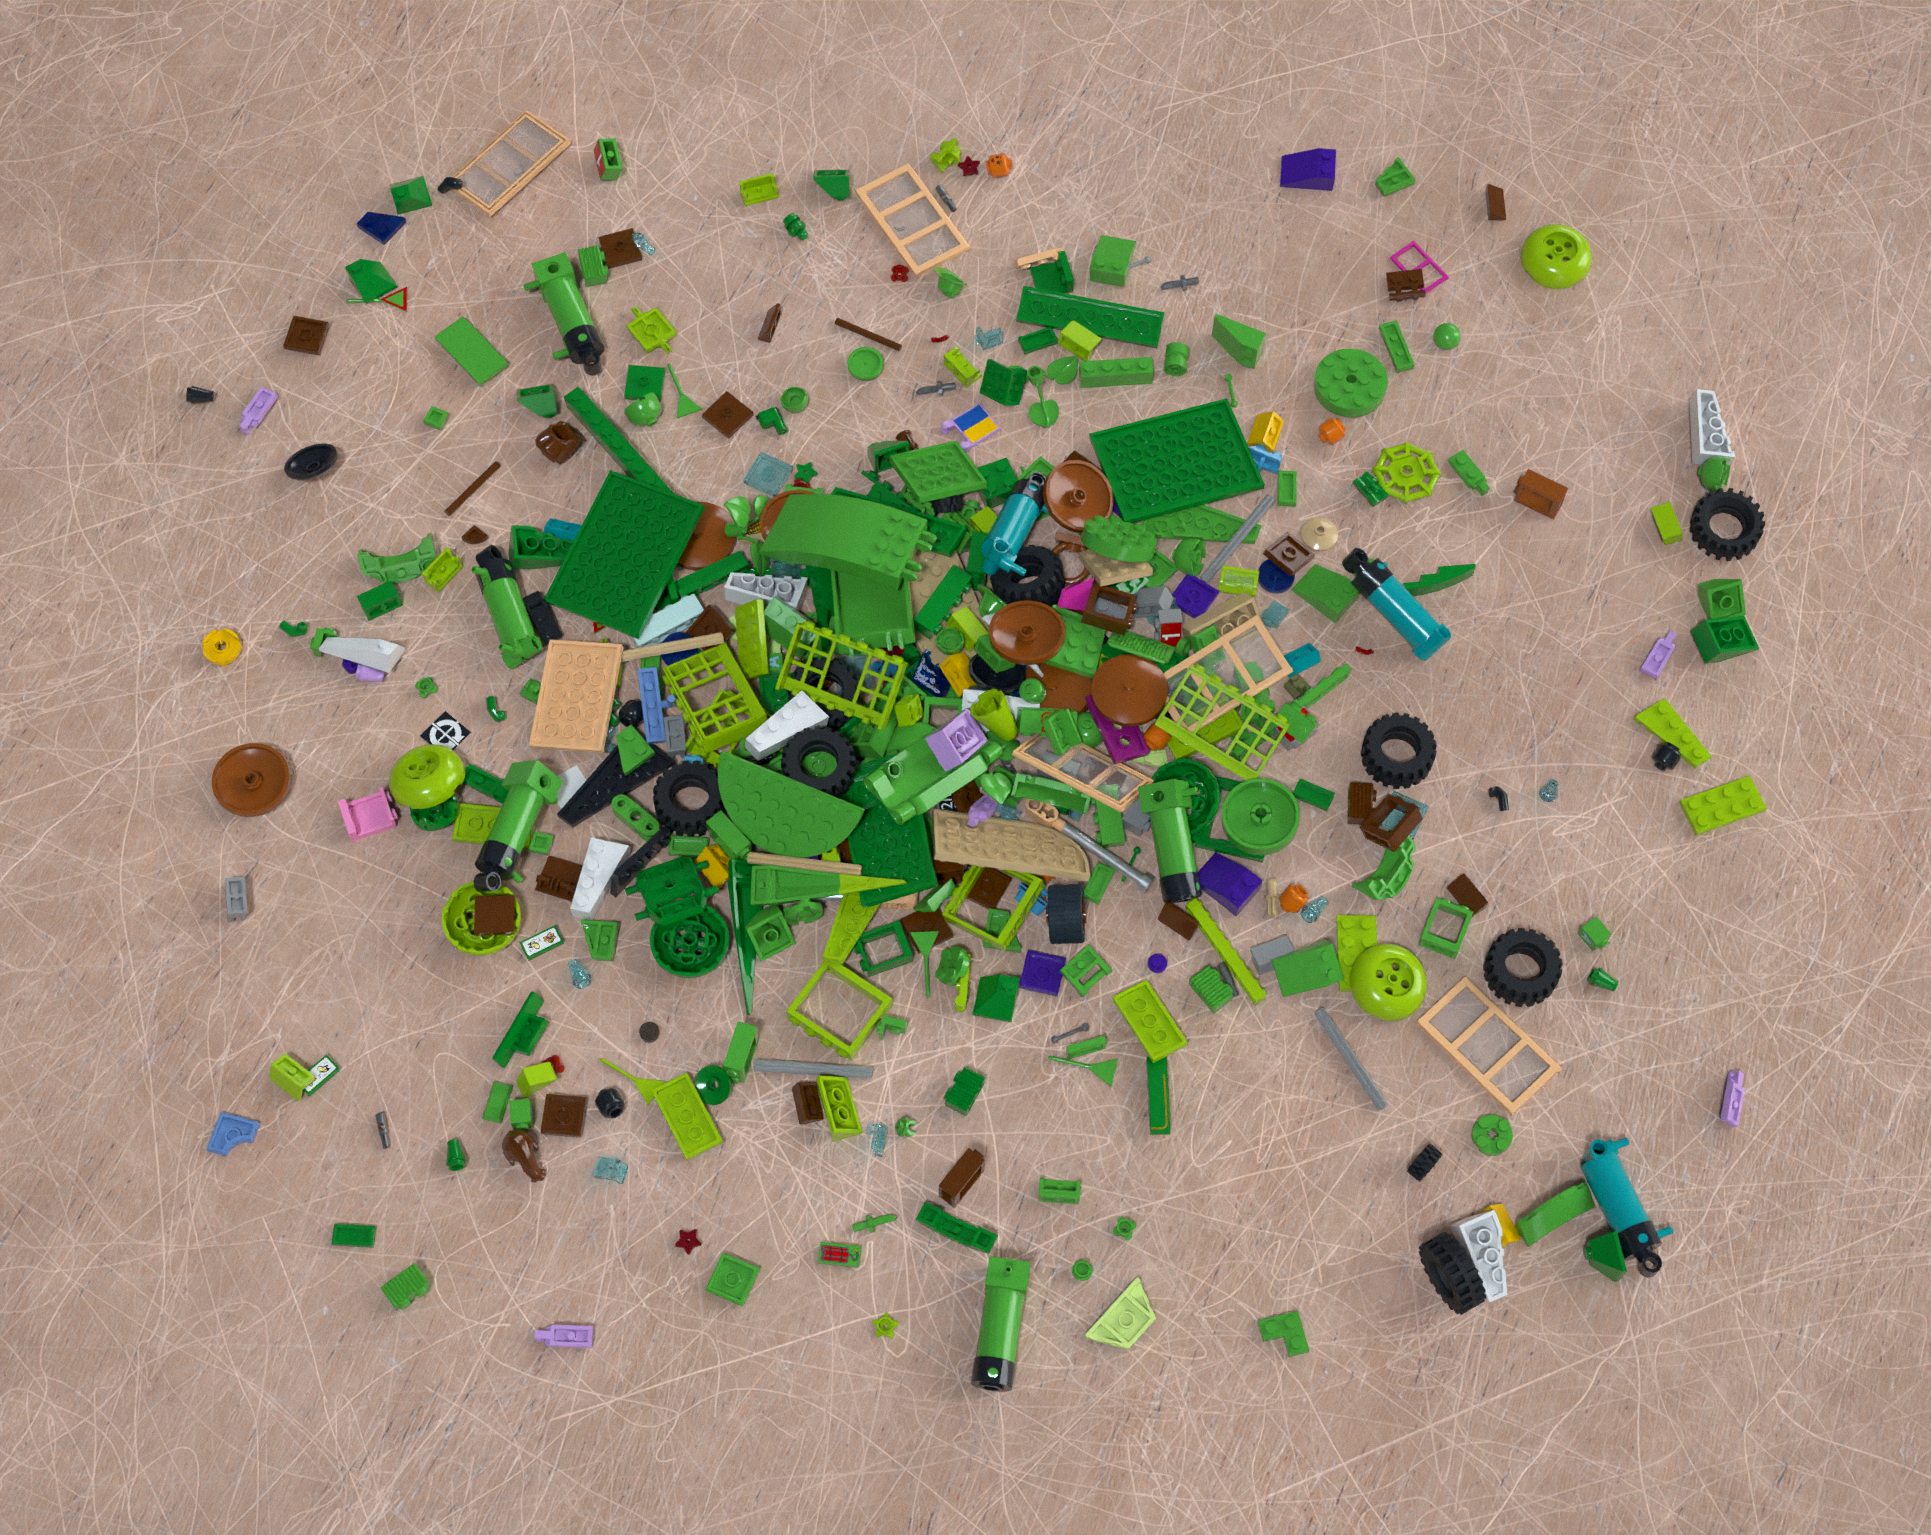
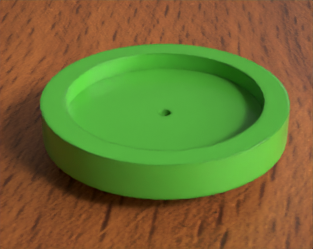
M860 347L854 350L849 355L847 361L850 374L862 381L877 378L884 367L882 355L871 347Z

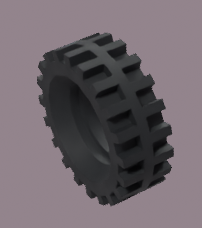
M1719 488L1715 494L1713 491H1710L1706 497L1703 496L1690 519L1691 526L1689 531L1694 533L1692 537L1693 542H1699L1697 548L1699 550L1706 549L1705 555L1710 556L1711 553L1716 555V560L1726 557V561H1731L1734 556L1739 560L1743 554L1749 555L1752 549H1755L1765 526V521H1762L1764 512L1758 511L1760 508L1759 503L1753 504L1751 502L1752 496L1744 497V491L1741 490L1739 493H1734L1733 488H1729L1727 492H1723V488ZM1720 513L1734 516L1742 524L1743 532L1741 536L1736 539L1719 537L1710 528L1711 517Z
M1442 1232L1419 1246V1255L1422 1257L1420 1260L1425 1267L1424 1271L1428 1274L1430 1283L1436 1288L1437 1294L1441 1295L1443 1302L1447 1303L1451 1310L1454 1309L1456 1314L1462 1315L1485 1301L1486 1295L1484 1293L1486 1290L1482 1286L1483 1280L1478 1275L1479 1271L1474 1267L1471 1257L1467 1256L1464 1247L1461 1248L1457 1239L1454 1240L1451 1234Z

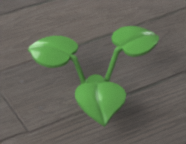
M1077 356L1063 357L1053 361L1048 366L1047 373L1039 366H1032L1028 369L1024 384H1027L1029 380L1032 385L1037 386L1041 403H1034L1029 409V417L1034 424L1048 428L1056 422L1059 416V408L1054 400L1050 399L1044 402L1040 388L1044 381L1043 376L1050 380L1055 379L1058 384L1072 382L1077 375ZM1014 365V366H1009L1008 368H1022V367H1021V366H1016V365Z
M764 495L757 496L753 502V509L757 516L748 520L750 518V505L748 501L741 496L731 498L724 506L728 509L734 522L725 525V533L729 538L738 537V540L743 539L754 542L750 546V553L759 576H761L768 568L771 557L759 554L764 542L759 543L757 539L743 535L747 532V524L757 520L760 521L762 510L770 500Z
M993 735L989 739V741L996 742L1001 746L1003 750V756L1000 757L1001 760L1011 761L1015 758L1012 756V753L1019 747L1017 740L1003 741L997 735ZM985 771L974 778L976 786L978 788L982 787L1000 805L1004 803L1012 788L1010 780L1001 773L993 775L991 772L986 774Z

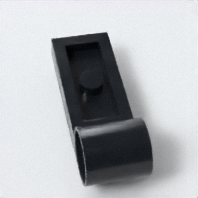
M535 591L523 597L527 613L532 618L545 645L548 646L550 640L562 639L563 635L540 592Z

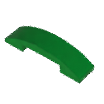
M924 1202L916 1217L917 1222L934 1232L986 1254L990 1253L998 1237L997 1234L984 1228H977L948 1215L942 1209L927 1202Z

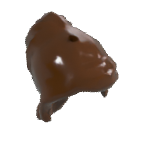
M523 1130L509 1131L504 1136L502 1142L505 1158L511 1166H514L513 1162H519L523 1171L531 1178V1182L543 1181L546 1173L544 1169L539 1168L536 1162L534 1148L536 1151L539 1148L534 1138Z

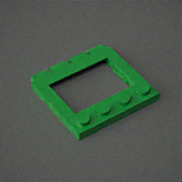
M1215 776L1220 788V796L1222 790L1230 792L1235 786L1242 783ZM1257 815V817L1260 818V822L1262 821V818L1265 817L1263 815ZM1214 819L1206 828L1191 835V841L1195 843L1196 848L1261 863L1264 861L1265 855L1248 854L1236 848L1229 841L1210 839Z

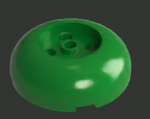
M1175 759V761L1162 765L1151 777V779L1155 780L1154 783L1177 779L1187 781L1189 788L1197 787L1198 790L1200 789V795L1197 797L1196 795L1191 796L1193 808H1191L1190 815L1187 813L1190 835L1200 832L1212 822L1220 805V788L1214 774L1205 765L1192 759Z
M705 905L704 912L663 927L654 922L650 933V947L656 962L666 972L680 978H697L712 972L725 958L729 946V932L724 919L716 910L708 905ZM684 930L685 933L682 937H679L678 933ZM699 932H704L705 937L698 938L697 934ZM677 949H683L684 951L679 954L675 953ZM697 950H702L703 954L697 956L695 952Z

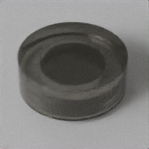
M646 1022L640 1027L639 1034L644 1042L652 1043L659 1038L660 1031L655 1023Z

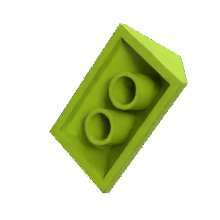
M816 1077L817 1088L832 1142L862 1134V1128L847 1077Z

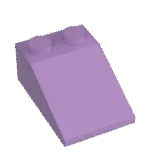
M968 708L925 738L929 748L933 751L945 772L962 764L988 741Z

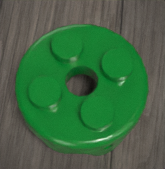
M454 794L441 804L430 808L411 809L410 807V816L414 824L421 830H440L456 819L459 813V803Z

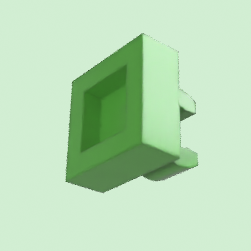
M530 678L520 692L521 697L537 705L541 684Z

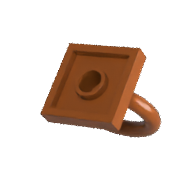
M1056 532L1055 541L1058 545L1052 549L1053 554L1056 556L1062 550L1079 553L1089 549L1082 543L1081 537ZM1084 566L1083 571L1074 578L1064 577L1065 584L1081 583L1088 577L1090 572Z

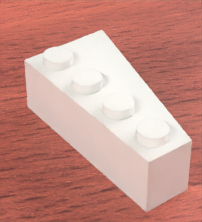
M1697 389L1689 399L1692 464L1704 465L1705 461L1710 457L1725 456L1730 458V461H1727V465H1730L1735 459V454L1730 447V438L1726 435V426L1720 416L1721 410L1715 391Z
M731 572L724 587L725 600L743 605L760 599L763 600L765 610L773 597L778 596L797 611H800L808 591V578L792 579V576L775 578L773 575L761 577L755 576V574Z
M801 691L746 738L745 748L757 760H760L780 750L789 739L794 740V734L797 732L803 733L804 728L809 727L810 730H813L815 726H820L821 728L827 726L829 716Z
M591 838L570 908L573 917L593 920L604 901V897L611 889L613 872L631 855L629 845Z

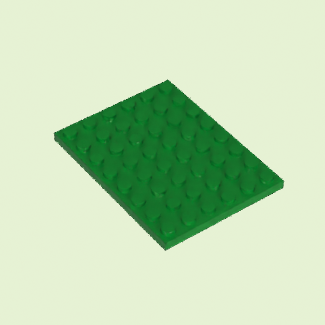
M1227 398L1089 434V439L1103 474L1111 485L1114 501L1120 516L1125 522H1139L1261 490L1265 486Z
M610 470L545 595L544 602L639 640L706 507L703 504Z

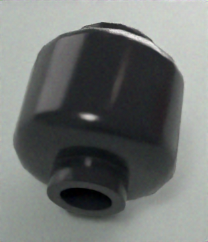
M628 700L622 706L618 713L622 725L625 727L632 725L635 728L643 721L641 701Z
M1669 742L1660 744L1652 756L1653 761L1656 762L1654 766L1662 771L1666 769L1673 770L1681 758L1680 749Z
M603 1089L595 1099V1105L603 1117L613 1119L622 1114L625 1102L616 1089Z

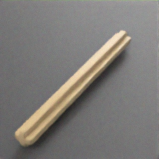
M720 632L623 650L621 662L724 643V637Z
M749 852L747 855V862L751 864L774 865L860 876L862 873V866L857 864Z

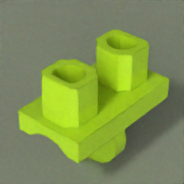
M952 138L949 142L943 141L940 144V153L933 152L931 154L930 160L932 164L937 166L939 172L943 173L952 163H960L961 158L959 155L961 154V149L957 145V139Z

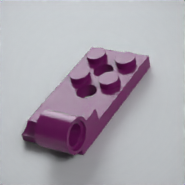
M1091 695L1086 696L1087 707L1113 764L1149 755L1150 750L1138 726H1121V729H1116L1112 722L1105 719L1097 711ZM1120 739L1127 740L1129 745H1123Z

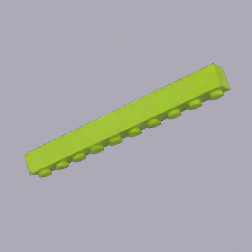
M1195 898L1187 903L1185 906L1186 911L1194 920L1199 922V929L1222 961L1226 963L1228 969L1253 1004L1257 1005L1265 1000V990L1261 989L1258 980L1253 978L1250 969L1245 967V963L1238 957L1237 951L1232 949L1231 943L1228 939H1225L1223 932L1217 928V924L1210 918L1209 912L1204 910L1201 901Z

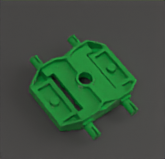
M679 857L641 870L635 877L636 885L624 888L627 896L637 892L641 893L646 905L644 911L634 913L636 920L651 918L652 921L663 927L704 912L708 896L719 893L717 885L705 889L698 877V871L709 868L707 861L695 864L689 857ZM682 898L681 900L670 903L672 900Z

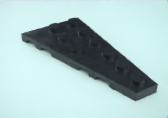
M617 744L557 813V816L573 828L609 806L615 796L630 793L661 774L666 768L672 767L671 765L675 764V761L652 744H648L654 750L655 755L625 776Z

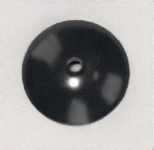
M326 443L305 447L287 460L284 471L289 478L294 480L316 479L333 467L337 460L338 452L333 445Z
M979 654L974 655L968 664L969 676L984 690L997 689V691L1001 690L1003 693H1009L1017 690L1024 680V672L1019 664H1015L1013 668L996 673L991 666L986 664V661L981 656L979 657Z

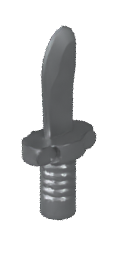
M1180 275V280L1165 282L1160 288L1164 290L1182 287V290L1185 291L1187 286L1199 284V278L1185 279L1184 275Z
M936 381L937 386L922 387L916 391V394L923 395L938 392L939 396H943V391L956 389L955 382L941 384V381Z

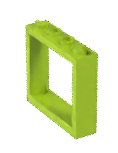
M972 865L970 870L964 873L962 883L959 887L955 888L952 899L945 905L942 915L946 922L1006 952L1045 885L1042 879L1030 873L1000 870L1030 886L999 937L995 938L955 917L985 868Z
M824 961L787 1009V1020L796 1027L798 1025L802 1027L808 1036L818 1038L820 1043L826 1048L831 1047L836 1050L838 1056L852 1061L876 1029L878 1021H881L883 1016L893 1006V999L843 965ZM827 971L880 1005L850 1047L797 1012Z

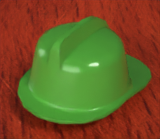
M934 267L933 270L939 275L938 288L945 296L953 298L956 294L960 293L963 285H967L953 272L942 267Z
M981 584L977 585L978 591L982 595L979 604V611L982 617L996 613L1004 607L987 587Z

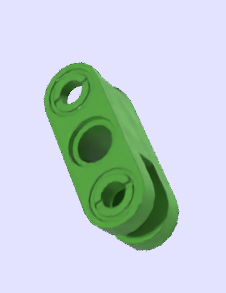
M620 794L613 798L611 804L616 818L647 842L660 831L658 821L628 796ZM633 817H641L638 821L632 820Z

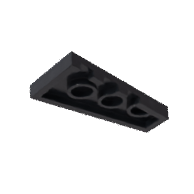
M664 826L613 872L610 894L616 898L656 854L669 844L671 830L668 827Z

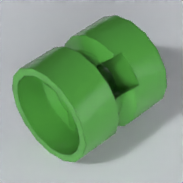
M1172 342L1166 346L1163 367L1166 374L1182 376L1186 373V361L1189 355V347L1187 345Z

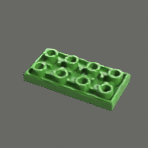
M463 316L434 336L435 340L479 386L508 367V362Z

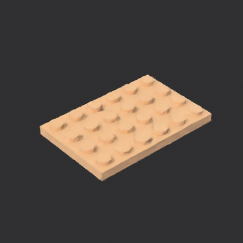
M565 640L549 641L529 741L530 748L604 753L624 648L622 644Z

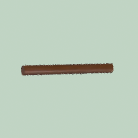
M840 318L835 320L836 325L894 350L900 351L902 345L845 320Z
M495 461L444 512L450 516L500 467V464Z

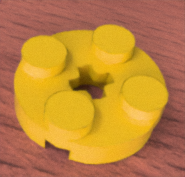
M230 629L211 631L206 635L202 644L203 654L210 663L221 667H226L229 663L235 661L242 651V645L237 634ZM226 644V648L223 650H219L218 645Z

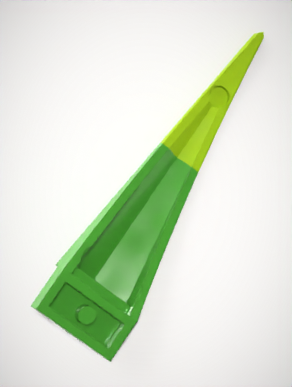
M774 865L752 866L750 904L753 906H775L799 902L802 899L812 900L902 885L907 882L899 879L829 873Z

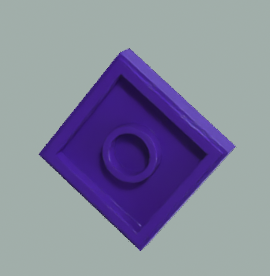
M1186 575L1172 593L1174 599L1171 605L1181 609L1182 612L1190 617L1196 618L1208 610L1219 595V591L1193 575Z
M1028 950L1019 988L1058 997L1062 974L1059 971L1065 966L1066 958Z

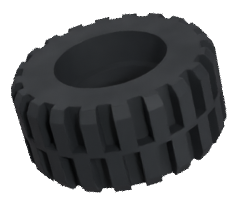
M1023 545L1017 554L1014 563L1027 570L1024 576L1012 570L1008 573L1000 568L996 574L990 576L994 594L1007 605L1017 601L1028 600L1041 602L1051 607L1052 603L1055 604L1058 601V597H1060L1062 589L1065 587L1064 576L1058 557L1051 550H1045V547L1039 545L1038 547H1035V545L1024 547ZM1032 576L1038 577L1031 582L1018 584V582L1024 578Z
M818 657L813 658L810 666L823 671L827 657H823V660H818ZM834 658L830 662L825 680L837 683L842 689V698L853 701L859 680H857L855 672L850 670L848 664H842L840 659ZM797 667L794 671L795 675L791 676V678L801 681L805 668ZM809 670L805 683L812 685L820 681L821 674ZM788 690V701H790L795 695H792V691ZM861 691L857 700V704H861ZM838 709L823 710L829 716L827 726L825 727L835 728L837 731L852 718L844 715V712Z
M1393 713L1389 717L1386 714L1382 716L1381 720H1375L1366 732L1361 749L1362 764L1364 767L1367 766V774L1369 776L1373 775L1375 782L1381 781L1383 783L1382 786L1388 788V785H1391L1393 789H1399L1400 786H1403L1404 789L1410 788L1411 784L1416 786L1421 782V779L1424 780L1428 776L1429 771H1431L1437 753L1436 740H1433V732L1431 730L1428 731L1429 726L1425 722L1420 723V719L1416 716L1411 718L1409 717L1410 714L1404 713L1401 716L1399 713ZM1392 739L1403 740L1413 747L1416 758L1406 763L1392 761L1383 753L1381 745Z
M815 726L813 730L807 727L803 729V733H795L794 740L789 739L786 743L787 748H783L781 767L783 775L839 798L840 793L844 795L848 791V786H852L854 782L853 777L856 776V760L849 740L846 737L842 738V733L837 730L832 732L830 727L821 729L820 726ZM813 752H826L836 758V769L824 778L808 777L800 768L803 759Z
M688 760L682 761L683 764L681 765L675 763L671 765L672 769L666 768L662 772L663 777L659 776L656 780L657 785L653 789V803L656 815L659 817L660 823L663 826L666 825L671 830V833L676 831L677 836H683V834H687L689 837H693L694 834H698L699 837L703 836L704 832L708 830L706 821L720 810L725 815L727 813L719 791L718 771L715 768L711 770L710 765L706 763L700 765L699 761H693V763H688ZM687 787L701 788L709 795L705 805L695 811H683L676 808L672 802L673 798L680 790Z
M1518 928L1517 932L1511 929L1506 934L1498 936L1497 940L1492 943L1483 965V970L1486 971L1484 978L1486 982L1489 981L1488 988L1490 991L1495 990V996L1498 999L1504 998V1003L1509 1005L1511 1002L1516 1003V1007H1522L1523 1004L1531 1007L1535 1002L1537 1004L1542 1003L1556 988L1563 971L1561 969L1563 962L1559 958L1560 951L1558 948L1554 949L1555 943L1552 940H1546V935L1543 933L1540 935L1536 934L1534 929L1525 931V928ZM1513 954H1524L1531 957L1540 968V977L1534 981L1516 979L1506 968V958Z

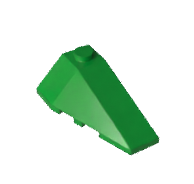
M512 525L508 550L509 561L513 569L528 570L558 567L564 561L573 541L554 537L549 532L537 531L536 528L531 526Z

